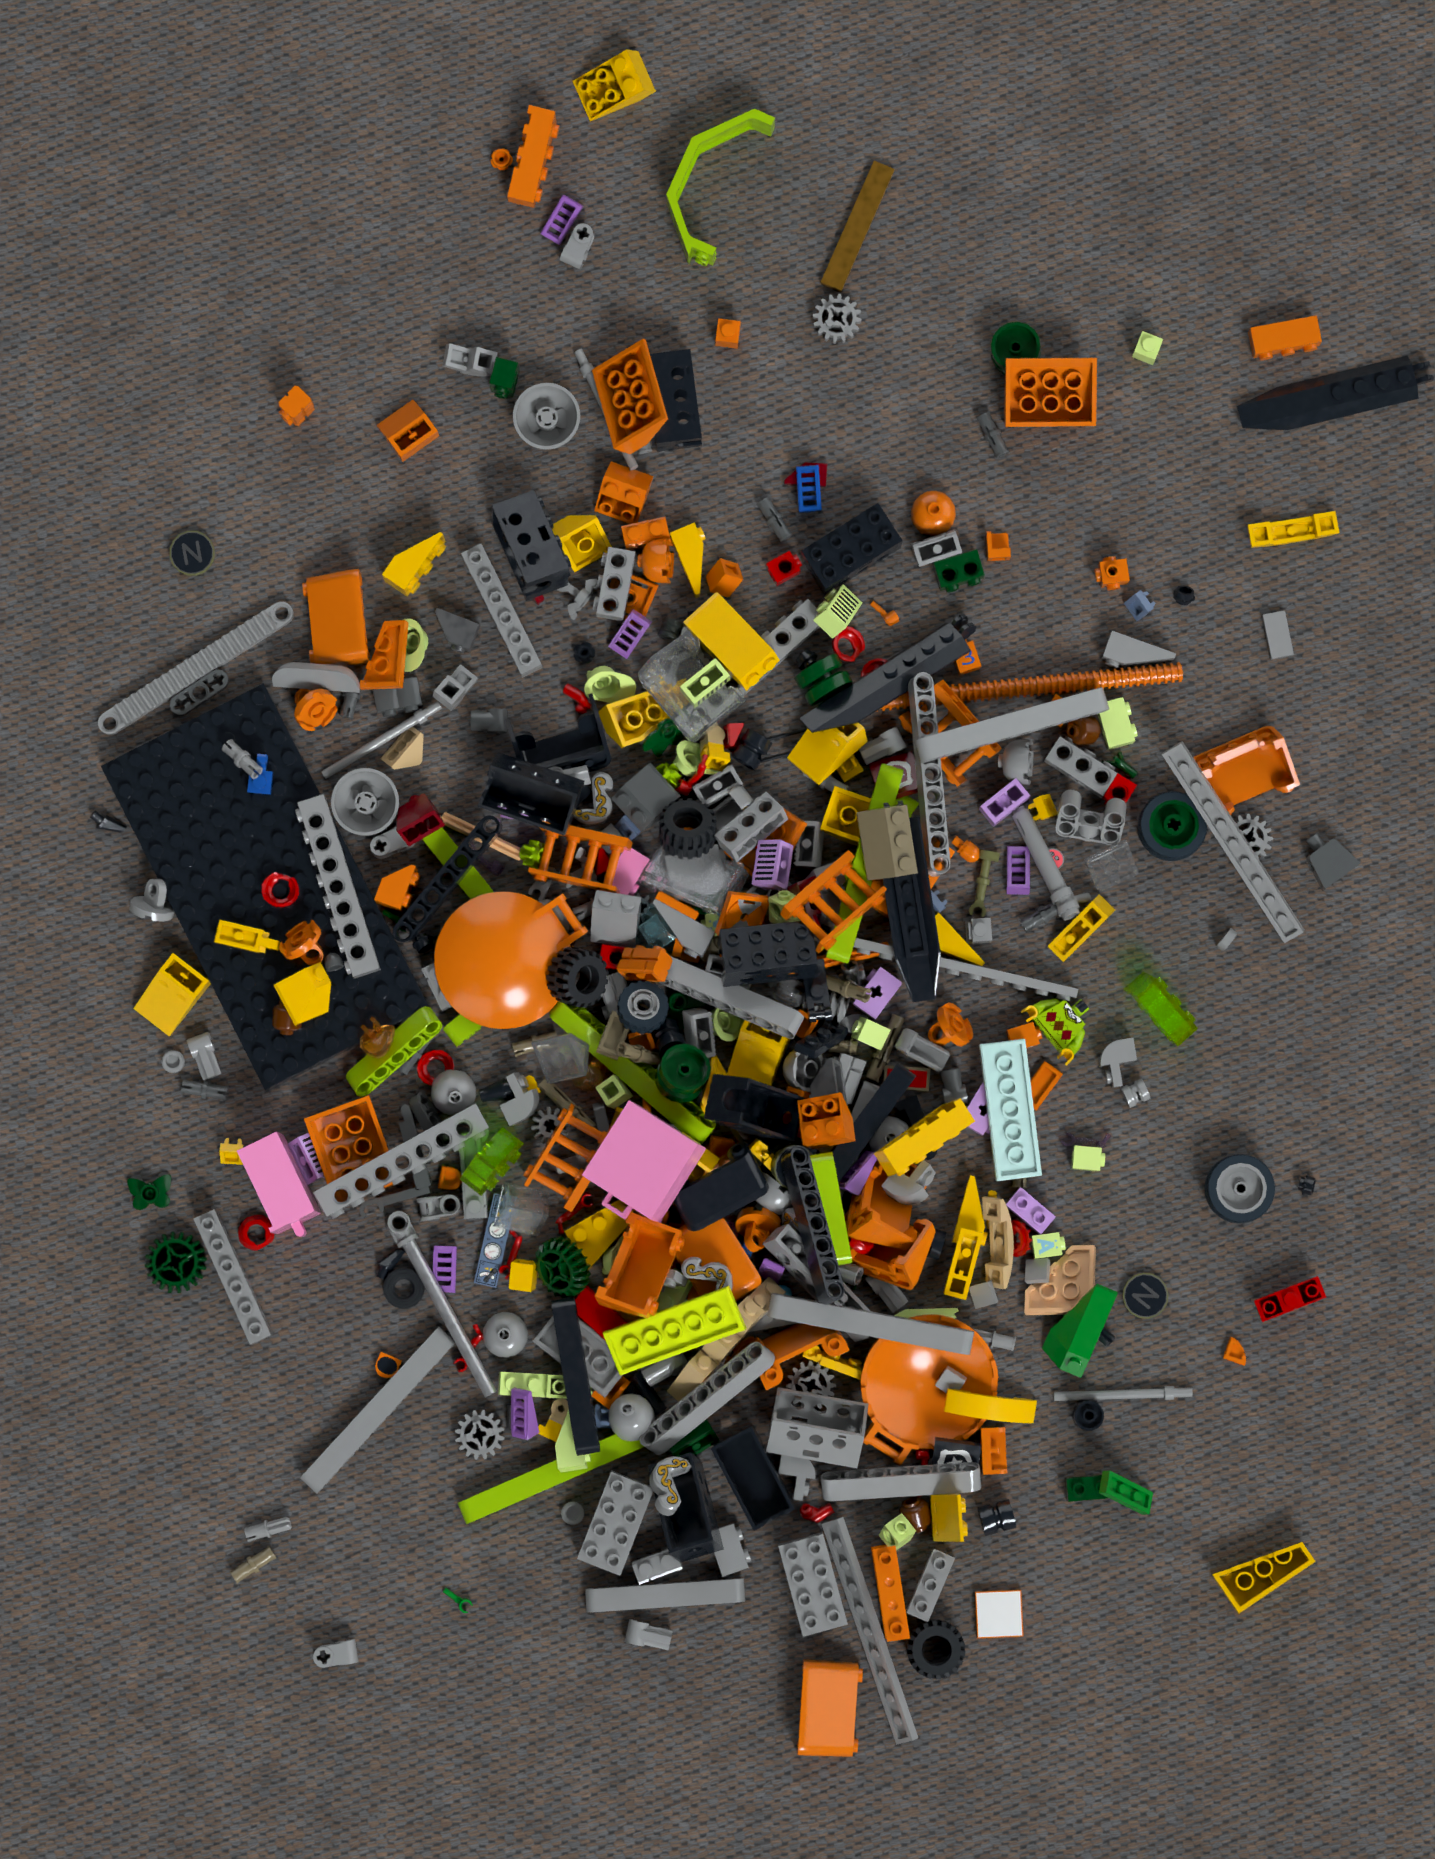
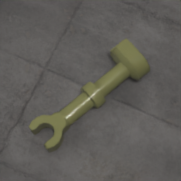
M980 849L979 858L982 859L980 875L976 878L978 886L974 904L969 908V915L973 914L975 907H979L982 910L981 917L986 915V908L983 904L986 887L990 883L988 879L991 861H999L1000 853Z

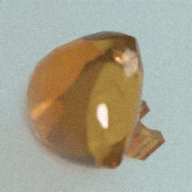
M372 1017L370 1019L373 1022L372 1029H367L365 1025L361 1026L365 1033L360 1038V1046L368 1056L379 1059L389 1052L395 1036V1027L393 1025L381 1026Z
M594 1056L590 1064L581 1061L573 1064L570 1069V1076L573 1084L578 1089L589 1092L597 1091L595 1087L604 1082V1074L608 1068L602 1062L600 1065V1061Z

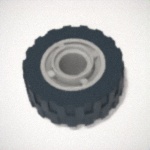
M637 981L636 983L629 984L628 987L623 989L618 1000L617 1015H619L620 1022L633 1033L649 1034L654 1030H658L660 1025H663L668 1013L669 1003H667V995L665 996L662 988L660 989L657 984H652L650 981ZM645 1004L648 1010L641 1011L637 1005Z

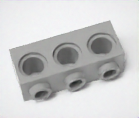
M608 547L607 553L603 552L601 566H605L603 575L599 574L597 588H601L599 597H595L593 610H596L597 617L624 622L636 556L635 551ZM615 557H621L624 559V564L620 567H615L611 561ZM611 579H617L620 581V586L616 589H611L607 586V583ZM613 601L616 604V608L613 611H606L603 608L604 603Z
M1067 736L1065 738L1059 737L1044 760L1045 763L1102 798L1117 775L1113 765L1106 761H1103V763L1095 759L1096 755L1088 749L1082 751ZM1057 749H1067L1069 756L1066 759L1059 758L1057 756ZM1078 760H1084L1087 763L1088 769L1086 771H1079L1076 768ZM1098 772L1104 773L1107 781L1103 784L1098 783L1095 780V774Z
M765 792L757 797L744 811L739 812L727 825L721 827L715 834L719 846L735 862H738L758 845V840L767 838L786 822L788 817L784 808Z
M932 1548L906 1613L926 1622L929 1621L955 1557Z

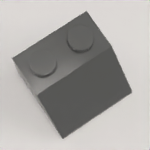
M649 763L626 782L611 799L635 826L643 832L659 821L660 813L663 812L665 806H669V803L672 801L676 802L681 796L657 769Z

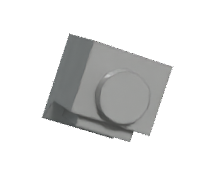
M977 918L965 922L967 944L992 942L991 918Z

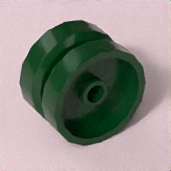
M1010 322L1001 326L995 332L991 342V353L996 369L1005 375L1006 358L1041 357L1040 338L1035 329L1025 323Z
M836 653L811 664L794 678L800 689L811 687L804 695L810 706L821 703L853 682L847 671L835 673L842 666V662Z
M679 1044L671 1047L666 1051L656 1069L655 1082L658 1090L664 1097L674 1102H690L697 1098L710 1076L711 1067L709 1059L702 1050L693 1045Z

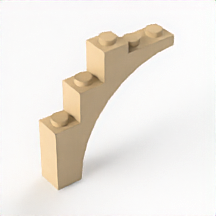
M768 1277L738 1305L746 1329L705 1344L686 1364L667 1392L679 1402L709 1378L746 1334L768 1312L771 1293L784 1295L786 1291Z

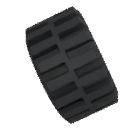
M681 798L678 799V802L672 801L669 803V806H665L659 816L660 845H663L664 851H669L671 856L677 855L679 859L687 857L688 860L693 859L695 856L700 858L702 853L707 854L709 849L713 848L716 840V816H714L715 812L713 809H709L708 804H702V801L698 799L692 801V798H687V800ZM681 828H693V830H683Z
M577 947L564 948V951H559L557 957L552 958V965H549L547 969L549 970V975H546V980L549 981L547 987L549 990H552L550 993L552 997H555L559 1002L576 1007L586 1008L588 1005H594L595 1000L599 1001L602 998L601 994L605 993V985L608 984L609 980L606 979L609 972L605 969L607 964L605 961H602L603 957L596 954V952ZM580 970L579 980L577 984H575L576 975Z
M937 1619L917 1625L918 1627L911 1632L906 1648L908 1659L913 1668L920 1675L936 1680L950 1677L952 1673H956L959 1666L963 1663L966 1652L965 1643L959 1631L950 1623ZM931 1636H941L949 1644V1655L940 1663L929 1662L923 1655L922 1646L925 1640Z

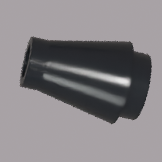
M504 1078L483 1089H479L480 1098L483 1103L487 1101L510 1100V1097H514L508 1081Z

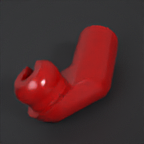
M568 683L564 687L563 693L577 701L578 705L575 707V710L579 714L587 713V710H590L591 704L584 692Z
M830 1503L821 1508L813 1507L810 1504H803L800 1507V1515L804 1519L815 1523L835 1513Z

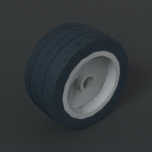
M1246 1154L1230 1155L1219 1160L1210 1169L1205 1181V1197L1208 1205L1217 1216L1231 1223H1247L1260 1218L1270 1208L1275 1196V1182L1269 1168L1259 1159ZM1242 1184L1244 1186L1243 1193L1237 1191V1185Z

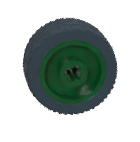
M1171 791L1155 796L1142 809L1138 819V835L1142 845L1150 854L1166 861H1178L1191 856L1202 845L1207 834V823L1190 797L1181 792ZM1170 823L1175 824V831L1173 830V828H1168V825Z

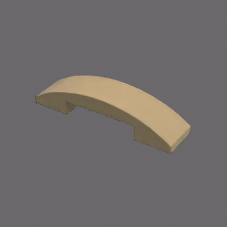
M984 1196L982 1197L983 1219L989 1220L991 1262L985 1264L986 1282L992 1280L994 1288L1006 1289L1013 1264L1014 1240L1011 1218L1003 1199Z

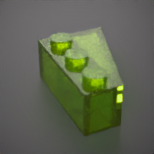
M1143 971L1123 990L1137 1001L1138 1007L1144 1010L1166 1038L1178 1047L1198 1029L1193 1023L1196 1019L1188 1010L1185 1012L1180 1007L1182 1002L1176 995H1170L1167 992L1166 988L1168 986L1160 977L1155 978Z
M502 1127L491 1138V1141L484 1145L483 1150L475 1155L460 1180L481 1196L487 1189L492 1191L499 1182L497 1177L503 1178L511 1168L509 1163L511 1162L514 1165L520 1158L522 1153L519 1151L524 1143Z

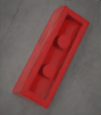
M586 1286L575 1299L578 1316L605 1340L604 1331L628 1322L614 1309L598 1304L595 1298L596 1293Z

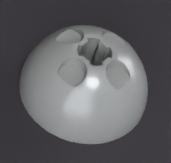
M540 383L529 387L519 396L513 410V422L517 433L527 444L537 449L551 450L565 445L576 434L580 423V409L575 397L566 388L554 383Z
M360 768L348 772L337 782L332 792L331 808L335 819L345 830L356 835L369 836L380 833L393 822L399 808V796L394 783L384 773L371 768Z

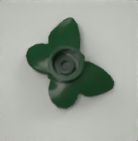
M163 1175L152 1183L129 1178L127 1184L130 1193L135 1196L133 1207L136 1210H143L149 1204H154L159 1208L167 1207L170 1204V1198L166 1192L171 1187V1175Z

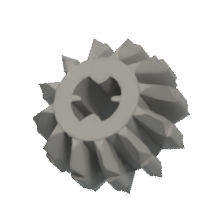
M547 1107V1115H544L543 1111L539 1110L538 1113L542 1118H532L539 1125L531 1126V1130H540L534 1135V1138L538 1139L543 1135L541 1140L543 1145L546 1143L547 1138H550L553 1134V1130H551V1133L546 1132L547 1128L544 1124L547 1121L550 1123L549 1120H554V1125L557 1127L560 1122L557 1120V1116L560 1113L559 1108H556L552 1115L551 1108ZM566 1130L561 1131L563 1135L568 1136L569 1133Z

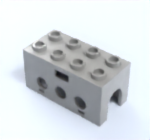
M778 1387L770 1421L766 1452L857 1468L865 1436L868 1404ZM800 1400L804 1403V1406L795 1407L791 1402ZM822 1404L827 1407V1410L817 1411L814 1406ZM840 1408L847 1409L850 1413L848 1415L843 1416L839 1415L837 1413V1410ZM792 1416L805 1418L808 1420L807 1422L793 1420Z
M611 1471L577 1559L620 1576L652 1496L653 1490L651 1486Z
M823 1533L778 1544L803 1637L848 1625Z

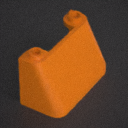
M359 569L306 578V583H302L303 595L308 596L313 645V650H309L310 663L348 666L367 664L368 660L370 661L362 596L363 590L360 587L363 585L362 574Z
M1273 726L1259 728L1193 757L1231 816L1235 810L1234 805L1271 789L1288 793L1294 790V787L1300 785L1284 737Z
M876 1160L860 1195L852 1194L846 1226L847 1234L853 1239L908 1250L918 1238L917 1230L909 1228L912 1205L900 1204L885 1193L881 1186L888 1178V1175L879 1161ZM915 1164L908 1166L910 1170L905 1173L906 1176L910 1177L918 1167Z
M849 1209L844 1215L846 1224L848 1220ZM917 1219L913 1224L914 1226L909 1225V1228L917 1230L918 1238L908 1250L875 1244L868 1254H860L850 1246L852 1263L862 1266L864 1275L912 1290L919 1280L936 1233L934 1225L927 1219Z
M630 1212L626 1219L628 1224L627 1230L622 1235L624 1239L608 1277L604 1278L603 1283L605 1287H598L595 1298L598 1304L649 1318L650 1315L654 1316L659 1306L657 1299L677 1251L681 1252L685 1239L682 1238L681 1230Z
M724 1217L699 1231H690L685 1224L677 1228L682 1231V1238L685 1239L681 1252L677 1251L675 1256L681 1266L690 1257L701 1258V1267L711 1262H719L727 1266L733 1276L732 1293L736 1302L750 1295L761 1285V1277ZM689 1278L699 1296L716 1290L717 1281Z
M797 1323L762 1340L764 1346L774 1353L775 1361L759 1377L765 1390L777 1386L783 1379V1372L779 1363L819 1344L826 1354L830 1356H839L850 1350L839 1330Z
M803 1659L797 1755L853 1757V1752H858V1738H854L857 1686L858 1682H862L863 1669L859 1668V1663Z

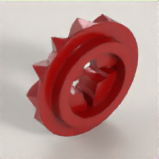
M1012 1220L1013 1257H1020L1026 1255V1251L1031 1249L1029 1245L1032 1241L1029 1238L1031 1230L1026 1229V1223ZM1015 1234H1019L1018 1239L1020 1240V1242H1016L1017 1237L1015 1236Z

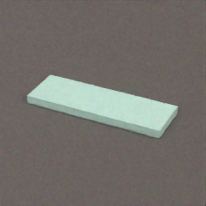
M1025 1039L979 1044L995 1180L1003 1181L1042 1176Z

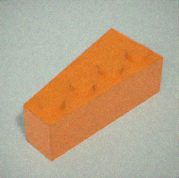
M529 105L527 111L529 113V123L524 124L522 141L524 142L518 149L516 159L518 165L514 167L507 198L508 202L534 208L535 203H540L543 189L539 188L541 181H546L548 168L545 165L547 159L551 160L554 147L551 146L553 138L557 139L560 125H556L555 111Z

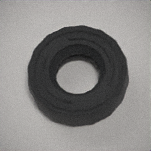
M399 1268L390 1272L383 1285L384 1296L387 1301L394 1307L401 1309L411 1308L418 1304L425 1290L418 1273L408 1268ZM402 1279L410 1281L413 1287L412 1293L407 1297H400L395 1292L396 1283Z

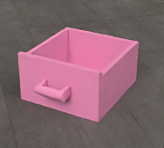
M628 1101L582 1176L608 1192L602 1205L621 1218L626 1219L632 1209H635L650 1220L661 1223L662 1218L706 1148L643 1107ZM613 1196L628 1205L623 1212L609 1204Z
M274 1132L237 1150L272 1224V1227L269 1228L270 1233L280 1234L293 1228L297 1236H306L307 1231L303 1222L321 1214V1211L289 1149L285 1136L279 1132Z

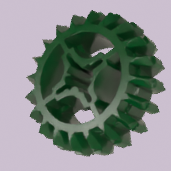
M172 1231L170 1233L171 1239H168L166 1234H162L164 1242L155 1239L154 1242L158 1247L149 1246L148 1248L154 1252L153 1256L149 1254L145 1256L147 1259H152V1263L145 1264V1268L152 1267L153 1269L147 1275L148 1277L156 1275L152 1283L157 1284L161 1281L160 1290H163L168 1285V1293H172L174 1286H176L177 1293H181L182 1286L184 1285L185 1290L189 1291L191 1290L189 1282L197 1286L198 1282L194 1278L203 1279L204 1275L198 1273L199 1269L207 1270L206 1266L200 1265L201 1261H207V1257H200L199 1255L204 1253L205 1249H196L200 1244L199 1240L191 1244L192 1235H189L184 1240V1232H180L179 1237L176 1238V1233ZM181 1243L187 1246L191 1252L179 1255L172 1244ZM166 1247L167 1261L158 1267L159 1255ZM173 1256H176L177 1259H183L179 1263V1269H176V1266H168L173 1262ZM194 1258V1268L191 1274L186 1277L184 1266ZM173 1270L179 1276L180 1281H170L161 1273Z
M563 1236L550 1238L542 1243L538 1251L535 1252L536 1258L533 1260L537 1264L535 1269L539 1273L537 1278H541L543 1281L542 1286L546 1285L548 1292H553L555 1297L561 1296L562 1299L574 1297L582 1292L590 1282L589 1276L591 1275V1272L587 1270L591 1265L586 1263L587 1257L582 1254L583 1249H578L577 1242L571 1243L570 1238L564 1239Z

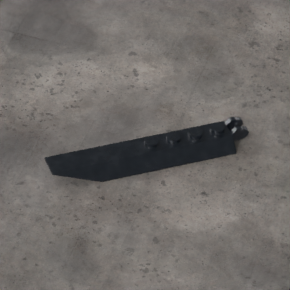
M1407 355L1279 386L1237 406L1242 428L1291 430L1419 399L1418 385L1432 382L1434 377L1433 375H1425L1416 379L1414 372L1426 370L1431 365L1429 361L1412 365Z
M964 614L955 617L952 623H945L833 694L800 717V720L812 733L862 721L906 693L910 679L918 673L926 672L932 676L969 653L971 650L965 639L976 631V626L972 622L968 623L969 618ZM921 679L916 680L917 685L923 682Z
M903 800L897 801V805H904ZM888 802L883 803V807L890 806ZM919 816L909 818L918 873L883 879V886L887 888L885 898L895 961L913 1003L936 999L941 955Z

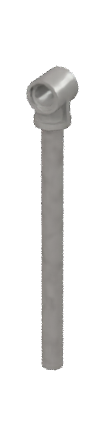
M402 1211L393 1212L386 1222L387 1231L392 1235L398 1248L403 1247L484 1397L495 1393L497 1390L415 1241L419 1237L410 1222L409 1216ZM395 1218L402 1219L404 1221V1228H394L392 1220Z

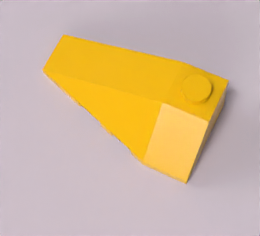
M686 678L677 681L674 687L672 684L664 685L662 688H655L605 705L598 712L606 733L621 748L643 741L651 732L656 730L660 721L673 717L682 707L690 703L680 691V686L687 681Z

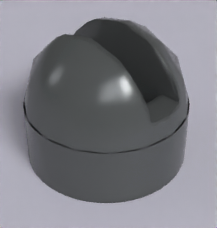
M330 953L325 957L324 965L326 971H336L344 967L342 958L338 954Z

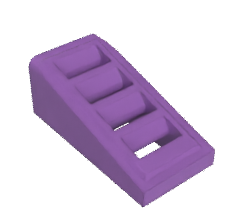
M562 195L540 234L560 245L584 206L570 197ZM566 203L575 209L574 212H570L563 205ZM561 211L568 215L570 219L566 220L559 216V212ZM557 219L565 224L564 229L553 223L554 220ZM550 226L561 232L560 236L550 232Z
M633 609L608 647L627 659L652 621ZM631 620L641 625L642 629L640 630L639 628L631 624ZM629 627L638 635L635 637L633 634H631L625 629ZM624 634L633 640L632 644L623 639L621 635ZM620 641L628 647V650L625 651L616 642Z
M1007 846V894L1029 895L1030 852L1027 846ZM1012 854L1025 855V858H1012ZM1012 864H1025V867H1012ZM1012 873H1025V877H1012Z
M865 1150L838 1183L840 1189L853 1195H860L877 1160L873 1154L875 1152Z
M434 1246L433 1274L437 1281H451V1286L440 1285L443 1292L455 1293L456 1246ZM439 1253H452V1258L438 1257ZM438 1262L451 1263V1267H438ZM438 1271L451 1272V1277L438 1276Z
M765 1258L758 1273L761 1278L766 1280L770 1277L775 1283H778L785 1268Z
M515 1387L511 1389V1433L513 1437L528 1440L539 1433L532 1392Z

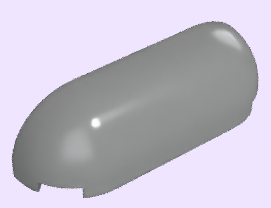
M289 662L280 666L272 677L273 687L313 690L321 688L328 691L360 693V684L355 673L341 665Z

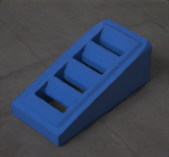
M819 465L797 466L799 513L821 512ZM801 473H815V477L801 478ZM815 482V486L802 487V483ZM816 491V495L803 496L802 492ZM816 500V505H803V501Z

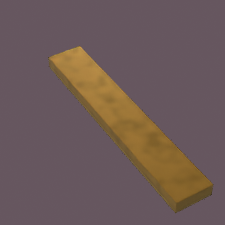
M875 160L873 161L820 284L839 292L842 291L895 169Z

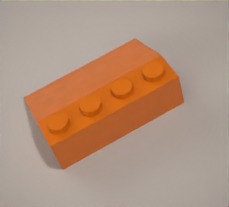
M641 339L592 369L613 448L627 454H632L646 446L668 420L646 339Z
M1006 358L1004 387L1005 427L1096 426L1097 358Z
M369 1095L304 1118L327 1184L389 1151ZM378 1168L375 1171V1175L379 1180H385L388 1177V1171L385 1168ZM358 1179L355 1182V1187L359 1191H365L368 1188V1183L365 1179ZM391 1182L384 1186V1188H388L394 1185ZM338 1190L335 1192L334 1197L338 1202H345L348 1199V1194L344 1190Z

